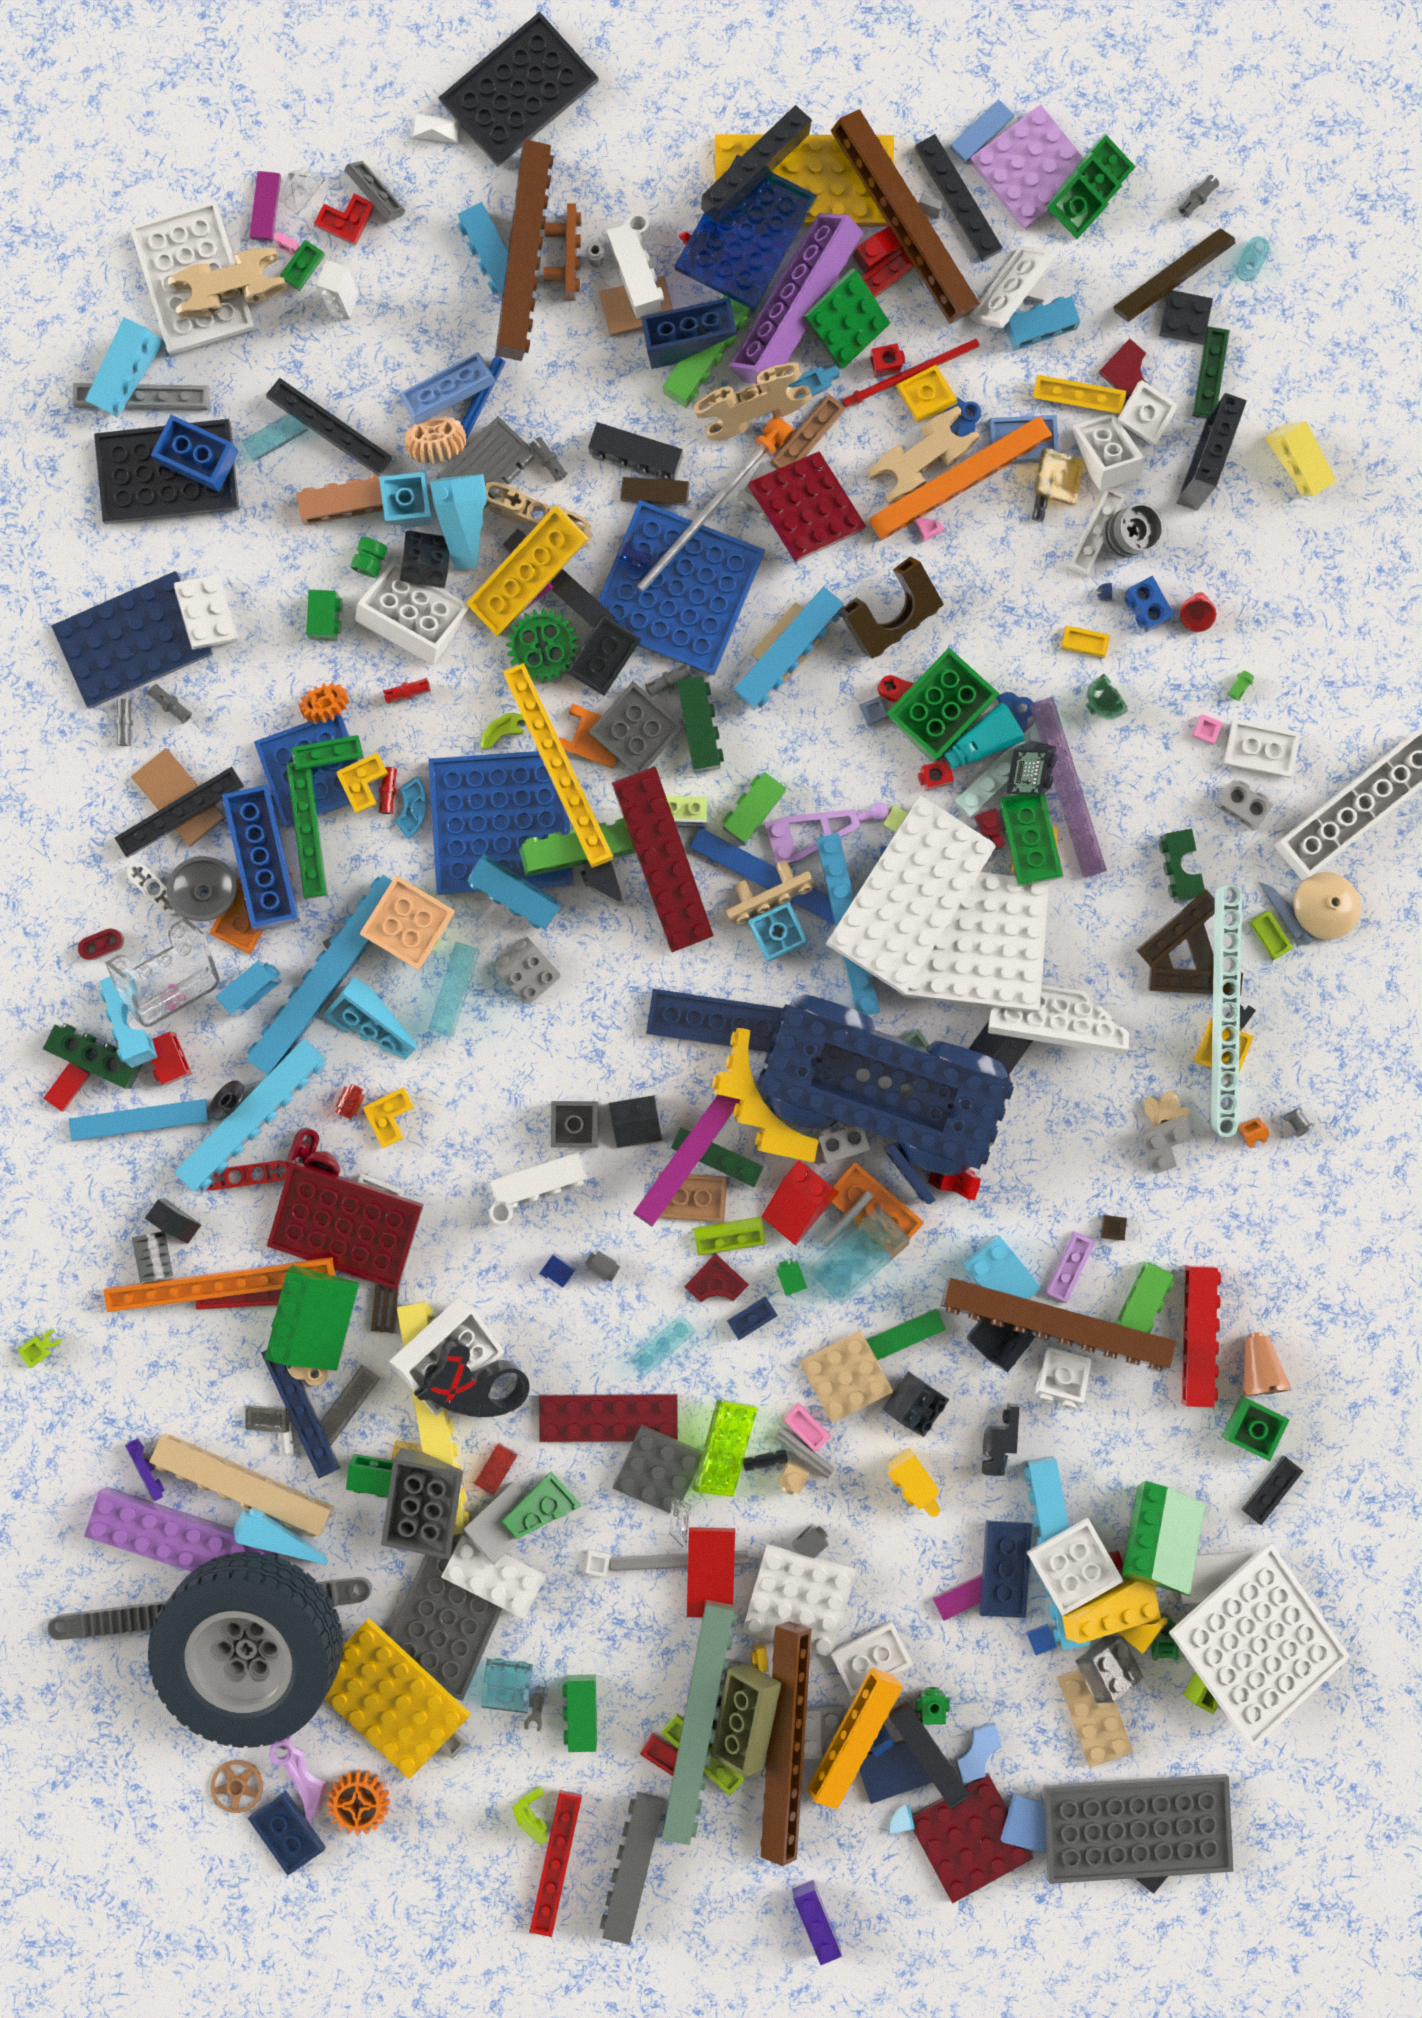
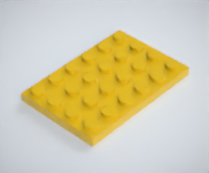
M368 1618L343 1645L339 1671L325 1701L410 1780L469 1718L471 1713Z

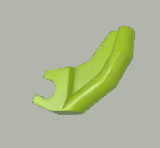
M506 713L491 722L482 734L480 748L483 750L492 748L505 735H523L524 730L518 728V723L524 722L522 715Z

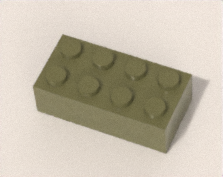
M748 1663L728 1668L711 1756L744 1777L764 1769L781 1682Z

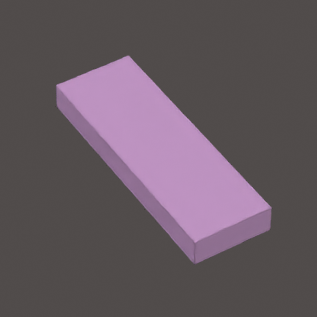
M1073 1231L1044 1292L1045 1294L1067 1303L1096 1241Z

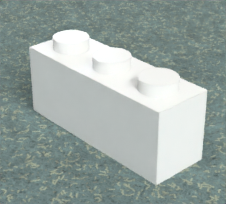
M326 260L317 283L318 290L332 316L340 319L343 317L350 319L359 296L358 290L348 267Z

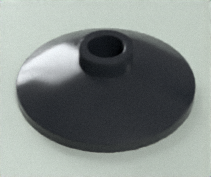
M231 1081L216 1093L209 1107L211 1119L214 1121L223 1120L240 1105L244 1094V1085L240 1081Z

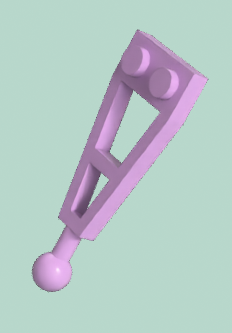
M878 802L871 807V810L856 814L855 809L786 816L764 823L776 864L787 861L789 864L794 863L818 851L815 843L797 853L788 824L820 821L824 835L827 836L832 834L828 819L850 817L852 824L836 832L842 838L860 828L859 822L872 818L878 821L884 820L888 816V807L884 803Z

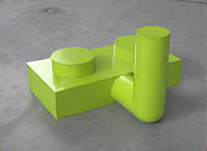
M541 1786L531 1791L512 1806L518 1826L540 1846L548 1841L545 1832L547 1826L541 1817L537 1818L529 1804L545 1794Z

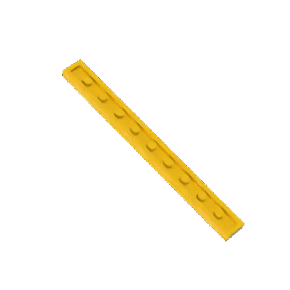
M524 663L503 671L505 681L591 868L613 860L611 850Z

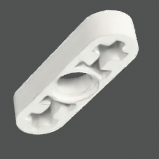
M140 862L130 864L127 869L128 878L164 914L171 916L178 914L174 909L168 908L166 910L167 903L160 899L164 896L168 900L167 894L165 895L167 886L145 864ZM136 868H143L141 873L146 878H148V880L144 881L142 878L138 876L134 877L136 875V872L134 870ZM154 882L160 885V892L157 895L149 893V886Z

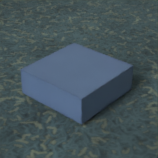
M881 696L859 705L868 727L889 718L886 715L887 710Z

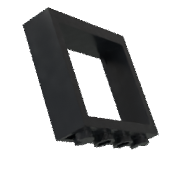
M1224 393L1207 417L1176 504L1197 511L1217 487L1247 400ZM1208 425L1213 426L1211 430L1207 429Z

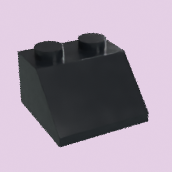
M988 1020L968 1049L1002 1062L1009 1075L1033 1040L988 1033Z
M655 1095L609 1103L617 1148L662 1141Z

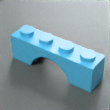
M125 970L101 980L102 990H100V995L108 1007L105 1012L108 1020L113 1024L114 1029L111 1030L114 1040L118 1042L120 1049H117L120 1060L133 1068L158 1058L152 1037L144 1030L131 1029L128 1024L129 1011L133 1004L140 999L134 978Z

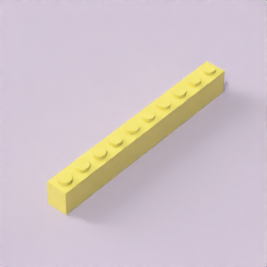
M427 1301L397 1307L403 1346L405 1347L431 1323L430 1319H434L432 1306H428ZM412 1390L423 1453L462 1470L461 1465L457 1466L456 1456H459L457 1443H453L452 1440L454 1424L453 1420L448 1418L447 1411L449 1410L444 1408L435 1416L425 1403L417 1398ZM465 1488L460 1490L454 1535L464 1533L462 1529L471 1522L470 1512L465 1511L464 1502H467Z

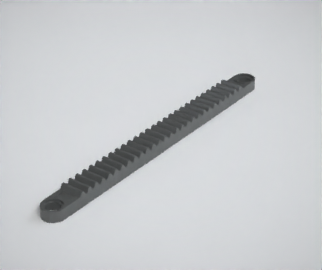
M365 1577L316 1582L324 1588L326 1596L329 1595L334 1607L364 1602L372 1592L371 1582ZM358 1583L363 1584L366 1588V1593L362 1596L356 1595L354 1593V1585ZM167 1601L60 1614L49 1622L48 1633L55 1640H65L81 1637L87 1638L89 1636L95 1637L98 1635L104 1636L107 1634L113 1635L116 1633L121 1634L145 1629L151 1630L159 1612ZM57 1621H63L66 1624L67 1629L65 1633L57 1632L55 1629Z

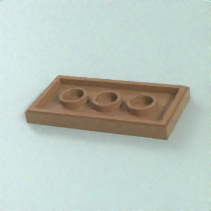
M167 748L131 776L158 810L198 787V784ZM214 805L175 830L186 844L191 847L224 820L225 817Z

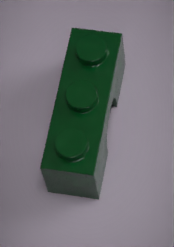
M1191 828L1165 833L1160 836L1159 850L1161 854L1164 853L1165 857L1163 869L1165 875L1169 876V896L1173 898L1174 903L1195 899L1205 890L1202 873L1188 874L1181 867L1182 857L1197 851L1193 830Z

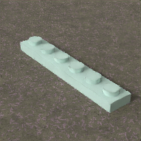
M1053 707L1049 708L1024 733L1025 741L1008 748L954 802L971 817L1009 780L1014 748L1030 740L1046 744L1068 722Z

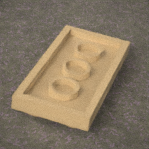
M1099 1661L1057 1676L1088 1766L1092 1768L1133 1753L1102 1663Z

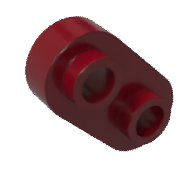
M105 929L83 938L78 944V953L87 960L99 959L120 950L124 944V936L116 929ZM114 936L116 942L111 945L110 938ZM91 945H94L95 951L93 953L89 952V947Z
M307 1127L298 1130L286 1159L288 1168L292 1160L295 1161L297 1157H299L298 1162L304 1164L307 1156L316 1152L319 1144V1135L316 1131Z

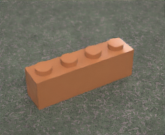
M373 475L369 479L362 481L351 479L346 484L340 485L330 483L324 485V488L319 489L313 487L302 489V492L296 493L302 522L304 525H311L384 511L379 480L381 475Z

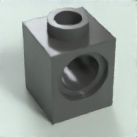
M811 1524L792 1541V1547L800 1555L815 1558L829 1545L826 1539L828 1534L821 1526L816 1528Z

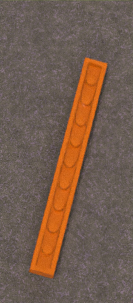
M331 1257L107 1287L103 1292L107 1312L282 1289L286 1272L292 1265L335 1276L333 1258Z

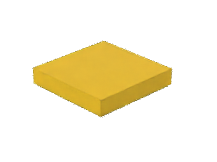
M937 365L896 384L898 393L916 423L957 404V398Z
M1213 1019L1209 1020L1193 1059L1194 1062L1212 1069ZM1228 1028L1222 1032L1223 1040L1230 1036ZM1239 1031V1072L1254 1036ZM1228 1051L1224 1052L1221 1056L1223 1063L1229 1059Z

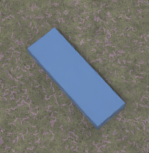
M998 99L951 144L950 149L966 164L971 156L981 150L1013 119L1014 114Z

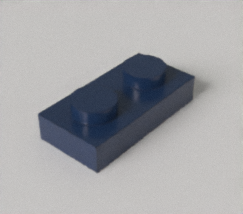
M764 1296L729 1318L727 1323L738 1340H741L778 1315L767 1297Z

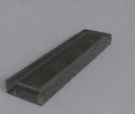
M364 1365L360 1366L320 1421L321 1427L331 1446L381 1379Z

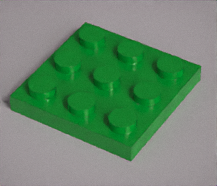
M856 269L849 270L803 315L839 369H844L891 324Z

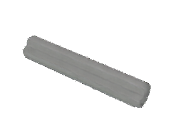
M784 1427L778 1429L775 1438L823 1477L828 1478L833 1473V1466Z

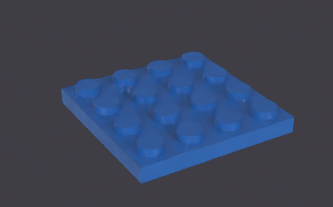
M335 715L333 721L329 718L326 723L320 720L317 724H314L312 720L311 722H306L254 741L284 827L294 825L287 763L293 762L290 748L350 737L342 715ZM358 760L312 768L318 816L351 804L336 772L358 762Z

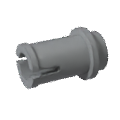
M599 243L590 244L586 250L590 265L595 268L601 267L603 265L602 261H604V248Z

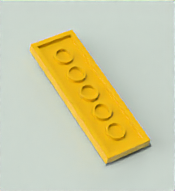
M558 505L554 506L466 604L496 636H500L584 546L589 538Z

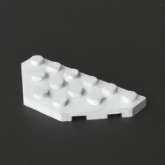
M1042 985L1040 1011L1038 1013L993 1008L989 1015L988 1033L1126 1056L1129 1050V1032L1123 1027L1119 1028L1112 1021L1113 1017L1102 1007H1096L1090 1001L1091 997L1083 991Z

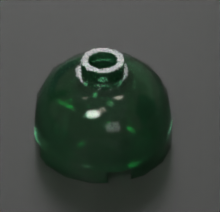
M1103 673L1089 685L1086 695L1089 702L1085 705L1092 715L1097 714L1102 719L1113 720L1124 715L1129 710L1118 690L1112 684L1110 685L1112 683L1111 680Z

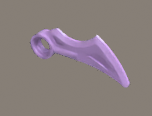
M287 1739L280 1742L276 1741L270 1746V1759L276 1765H284L301 1797L305 1818L311 1824L322 1803L326 1781L317 1779L308 1772L305 1766V1753L292 1746V1743ZM280 1746L288 1749V1753L284 1757L275 1755V1750Z

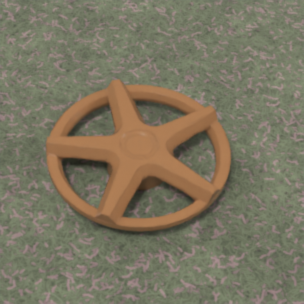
M231 1760L225 1762L215 1771L212 1777V1797L216 1804L227 1812H246L253 1808L262 1796V1776L256 1766L247 1761ZM243 1765L248 1767V1769L240 1776H236L230 1766ZM224 1770L228 1783L215 1787L218 1774ZM253 1773L258 1780V1791L247 1785V1781ZM228 1793L232 1797L231 1808L223 1805L216 1795ZM245 1794L255 1798L249 1806L238 1809L241 1795Z

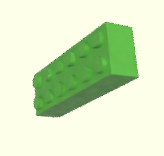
M623 818L615 820L614 824L608 826L606 822L598 823L613 858L635 853ZM574 829L570 830L571 833L567 835H562L561 832L549 834L548 838L544 840H539V837L526 839L519 850L525 877L588 863L589 861Z

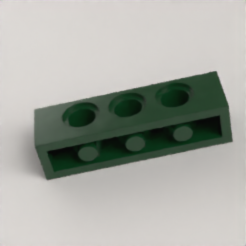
M63 1023V1025L54 1024L43 1050L124 1089L132 1088L143 1064L131 1068L126 1062L120 1060L116 1052L117 1047L106 1042L104 1045L97 1043L95 1036L85 1032L81 1035L75 1032L76 1027L67 1023ZM75 1039L78 1043V1046L74 1051H72L69 1046L71 1040ZM93 1049L98 1051V1057L95 1061L90 1058V1052ZM116 1058L119 1062V1066L115 1071H113L110 1067V1063L113 1059Z

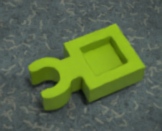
M54 1329L45 1332L42 1340L39 1335L35 1336L17 1350L30 1369L52 1354L48 1349L49 1347L53 1348L62 1343V1339H58L55 1342L50 1340V1335L55 1332Z

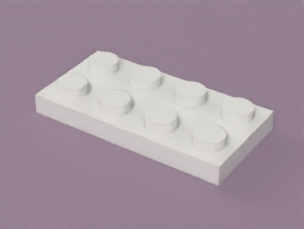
M1021 245L981 298L980 304L968 316L973 323L1003 328L1016 309L1022 304L1030 290L1036 285L1044 271L1048 269L1050 263L1055 258L1053 252L1047 249Z
M463 1533L441 1577L525 1619L546 1575L506 1554L496 1564L492 1565L468 1536Z

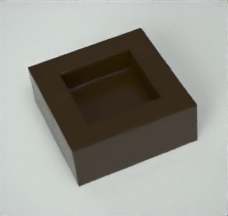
M1103 1215L1100 1237L1125 1241L1127 1218Z

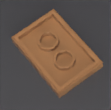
M665 275L657 277L656 287H661L664 301H661L662 311L660 312L673 310ZM624 285L599 291L610 337L643 329L642 319H636Z
M689 1174L659 1218L724 1223L727 1176Z

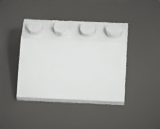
M392 561L358 603L355 621L429 664L434 665L446 650L470 607L466 602L440 587L400 581L402 565Z
M458 1297L389 1362L411 1389L415 1391L424 1385L425 1374H428L437 1365L442 1345L450 1338H458L468 1347L470 1358L467 1366L471 1372L493 1363L504 1351L473 1307ZM422 1400L435 1416L444 1409L433 1400Z

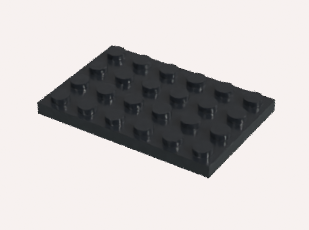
M539 11L440 95L438 99L492 162L499 167L523 146L525 139L530 140L593 87L599 79Z
M229 419L191 423L233 443L231 421ZM165 426L94 433L102 521L104 524L240 510L235 461L218 492L155 461L151 453Z

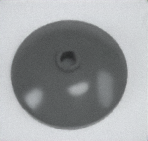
M199 856L185 860L173 870L167 882V896L172 908L182 917L192 921H210L220 917L229 910L237 895V882L232 870L224 862L213 857ZM202 893H208L206 897H201Z

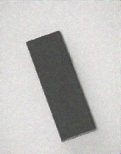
M363 161L346 165L344 171L387 220L403 216L405 209Z

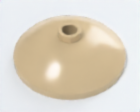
M1320 872L1306 878L1299 885L1294 897V912L1299 924L1306 932L1319 939L1333 940L1345 936L1356 926L1361 913V903L1355 887L1346 878L1332 872ZM1332 899L1336 901V906L1332 905Z

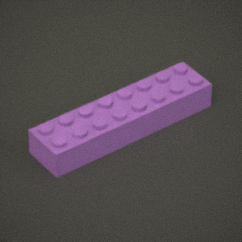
M824 213L817 215L728 365L744 382L756 384L758 383L757 376L759 373L770 367L786 364L789 361L792 352L801 341L802 335L809 325L803 315L835 284L836 278L847 264L849 256L858 245L864 233L849 215Z
M109 1487L98 1492L84 1537L190 1572L211 1559L229 1553L232 1555L235 1552H245V1554L248 1552H260V1555L266 1553L274 1555L276 1558L278 1556V1553L236 1543L233 1528Z

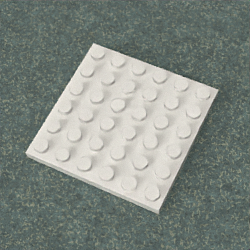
M980 872L904 995L901 994L900 997L1038 1013L1041 1001L1049 881L1018 887L1015 876Z
M1266 1543L1169 1631V1634L1246 1745L1252 1749L1350 1658L1281 1556L1270 1543Z

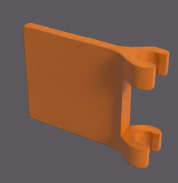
M572 703L569 714L581 719L572 742L559 737L563 749L613 769L617 758L588 734V731L602 716Z

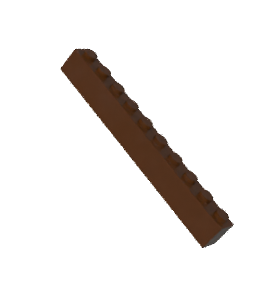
M860 109L840 117L830 130L947 321L949 324H952L969 315L980 304L867 119Z
M527 139L524 140L521 150L495 356L522 361L524 353L528 354L530 348L527 332L531 333L533 319L529 318L530 312H534L536 298L532 297V293L537 290L538 277H535V270L539 271L541 257L537 256L538 250H542L544 236H540V230H544L546 216L542 214L543 209L546 210L549 196L545 195V191L550 188L551 175H548V169H552L554 155H550L551 145Z
M954 1278L947 1279L940 1307L946 1308L945 1312L959 1315L962 1312L969 1314L968 1318L980 1322L982 1318L990 1320V1324L996 1327L1012 1326L1015 1332L1027 1334V1331L1036 1333V1338L1048 1341L1050 1337L1058 1339V1344L1072 1347V1344L1081 1346L1080 1350L1094 1353L1095 1350L1104 1352V1357L1117 1359V1356L1126 1358V1363L1136 1366L1144 1363L1149 1365L1148 1369L1162 1372V1369H1169L1171 1367L1176 1341Z
M791 1621L775 1626L772 1678L781 1682L767 1750L765 1792L763 1796V1826L760 1842L761 1858L780 1866H785L797 1860L812 1628Z

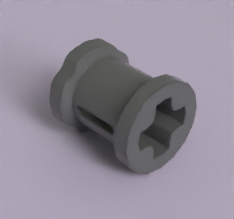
M1301 1107L1294 1109L1284 1117V1120L1288 1121L1296 1131V1137L1304 1135L1314 1127V1124L1309 1123L1303 1115Z

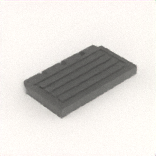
M497 416L437 476V479L483 474L485 486L489 482H498L505 485L501 479L509 485L521 473L520 469L524 470L534 457L529 452L531 447ZM495 487L491 488L488 496L495 499L501 491ZM486 501L484 509L490 504L489 502Z

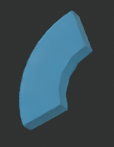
M418 776L399 789L403 797V808L400 815L395 819V823L408 840L420 829L427 811L426 792Z

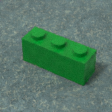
M596 1674L568 1675L567 1683H563L562 1686L563 1697H567V1706H563V1721H567L568 1730H564V1745H568V1752H596Z

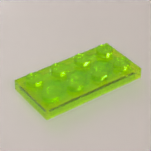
M716 1400L692 1490L699 1493L734 1497L758 1407L733 1401Z

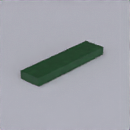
M1207 327L1192 416L1207 418L1218 403L1230 330Z

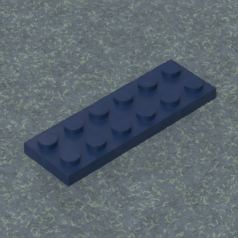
M653 989L646 1034L733 1047L730 1045L732 1033L736 1032L737 1028L750 1030L748 1049L768 1052L770 1047L774 1048L775 1046L772 1038L777 1026H782L783 1021L779 1020L783 1008Z

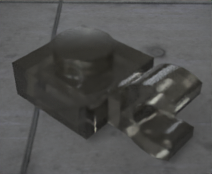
M536 1686L535 1693H530L528 1707L533 1709L532 1714L527 1716L524 1728L528 1730L529 1722L531 1721L537 1723V1731H540L542 1728V1711L546 1687Z

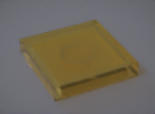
M1048 448L1042 449L1034 494L1071 506L1076 505L1084 460Z

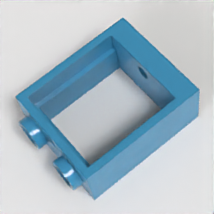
M257 961L221 991L216 998L230 1015L241 1017L282 982L278 977L281 973L273 964Z

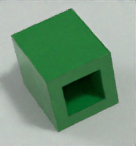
M792 1258L779 1262L780 1267H777L776 1271L786 1296L807 1288L797 1260L793 1262Z

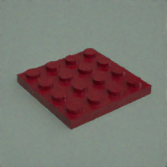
M820 451L756 478L747 485L795 562L860 533L867 527Z
M989 1773L985 1774L986 1777L973 1780L964 1785L971 1797L953 1810H951L942 1797L912 1814L915 1828L913 1831L952 1904L1034 1859L1030 1849L1004 1843L1000 1840L1009 1810Z

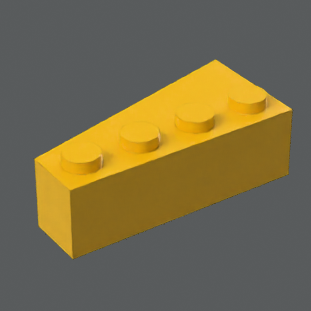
M1124 1578V1582L1062 1616L1066 1639L1077 1643H1084L1161 1619L1155 1587Z

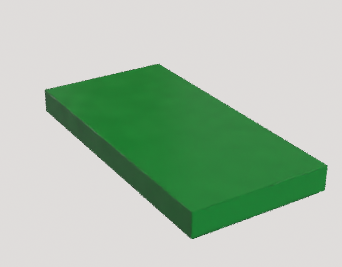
M1045 793L1041 795L1019 794L999 798L998 801L1017 886L1063 878L1064 875Z

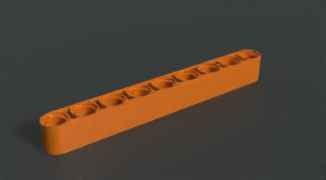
M1039 416L876 513L869 519V522L879 539L884 540L913 523L914 520L923 517L1015 461L1014 457L1018 459V456H1024L1038 448L1039 443L1044 441L1043 444L1046 443L1053 435L1042 417Z

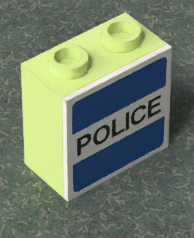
M666 796L677 828L701 827L707 829V797Z

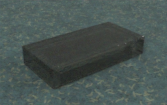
M245 1406L246 1430L289 1432L290 1408Z

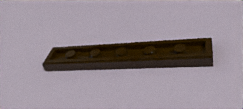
M1219 228L1113 306L1114 312L1127 322H1130L1236 244L1235 237Z

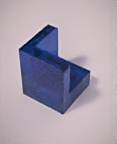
M554 1253L539 1274L546 1279L550 1278L559 1286L564 1287L576 1271V1268Z

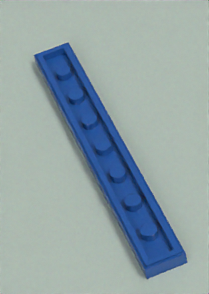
M701 827L690 845V849L767 890L782 884L776 867ZM812 888L806 894H799L791 898L790 902L835 925L827 894Z

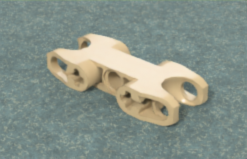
M276 249L245 250L234 255L235 265L211 272L210 265L200 263L186 267L170 276L168 282L172 289L192 290L190 299L176 307L178 316L180 318L208 317L222 310L220 301L244 295L247 303H257L268 300L272 296L284 291L287 285L283 277L266 278L263 276L265 267L279 259Z
M787 363L762 371L757 376L758 383L734 392L729 386L711 392L694 405V410L697 418L718 417L705 428L708 439L716 441L742 434L748 429L749 420L772 412L775 417L791 414L807 404L812 399V395L808 386L788 387L798 380L802 373L798 363ZM795 370L793 373L786 375L789 371ZM805 394L803 397L795 399L796 397ZM707 405H711V406L707 407L706 409L701 410L703 407H705V406H707ZM720 429L718 432L712 433L714 430Z
M959 406L937 415L921 428V432L926 438L910 450L905 452L900 444L893 447L867 472L870 480L884 474L891 475L896 479V487L885 497L888 505L923 486L926 480L921 473L942 459L947 467L951 466L961 459L980 439L977 431L964 437H958L951 432L950 426L958 419L962 412Z
M498 482L486 483L487 502L490 503L488 508L492 512L511 521L523 522L536 527L553 508L524 496L521 491ZM491 488L500 489L501 493L497 496L500 497L499 499L495 500L488 496ZM561 508L589 538L583 547L589 546L593 537L589 522L582 516ZM536 511H542L544 513V515L540 519H535L532 517L533 513Z

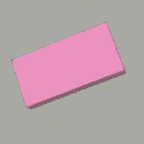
M799 1402L782 1418L814 1452L831 1437Z

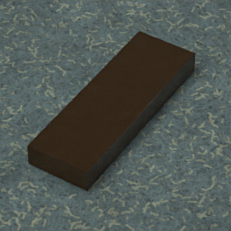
M623 477L620 500L623 502H639V500L654 504L687 506L690 482Z

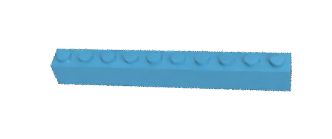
M382 875L381 878L378 876L370 886L372 890L367 896L363 895L358 901L356 912L354 914L350 913L343 922L344 928L340 933L337 931L330 939V947L327 951L323 950L317 956L316 961L318 963L313 969H308L303 975L302 980L304 982L299 988L295 987L288 996L289 1002L286 1006L282 1005L275 1013V1017H277L272 1025H266L261 1032L263 1037L258 1043L254 1042L248 1049L247 1053L249 1056L246 1060L267 1076L291 1052L372 943V941L360 935V932L392 882L387 876Z

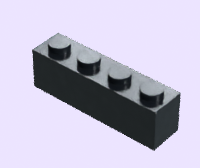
M596 422L588 446L589 454L596 460L605 461L606 459L612 461L618 467L626 468L628 466L634 468L637 473L643 475L650 473L656 475L657 479L664 480L676 479L683 458V449L599 422Z

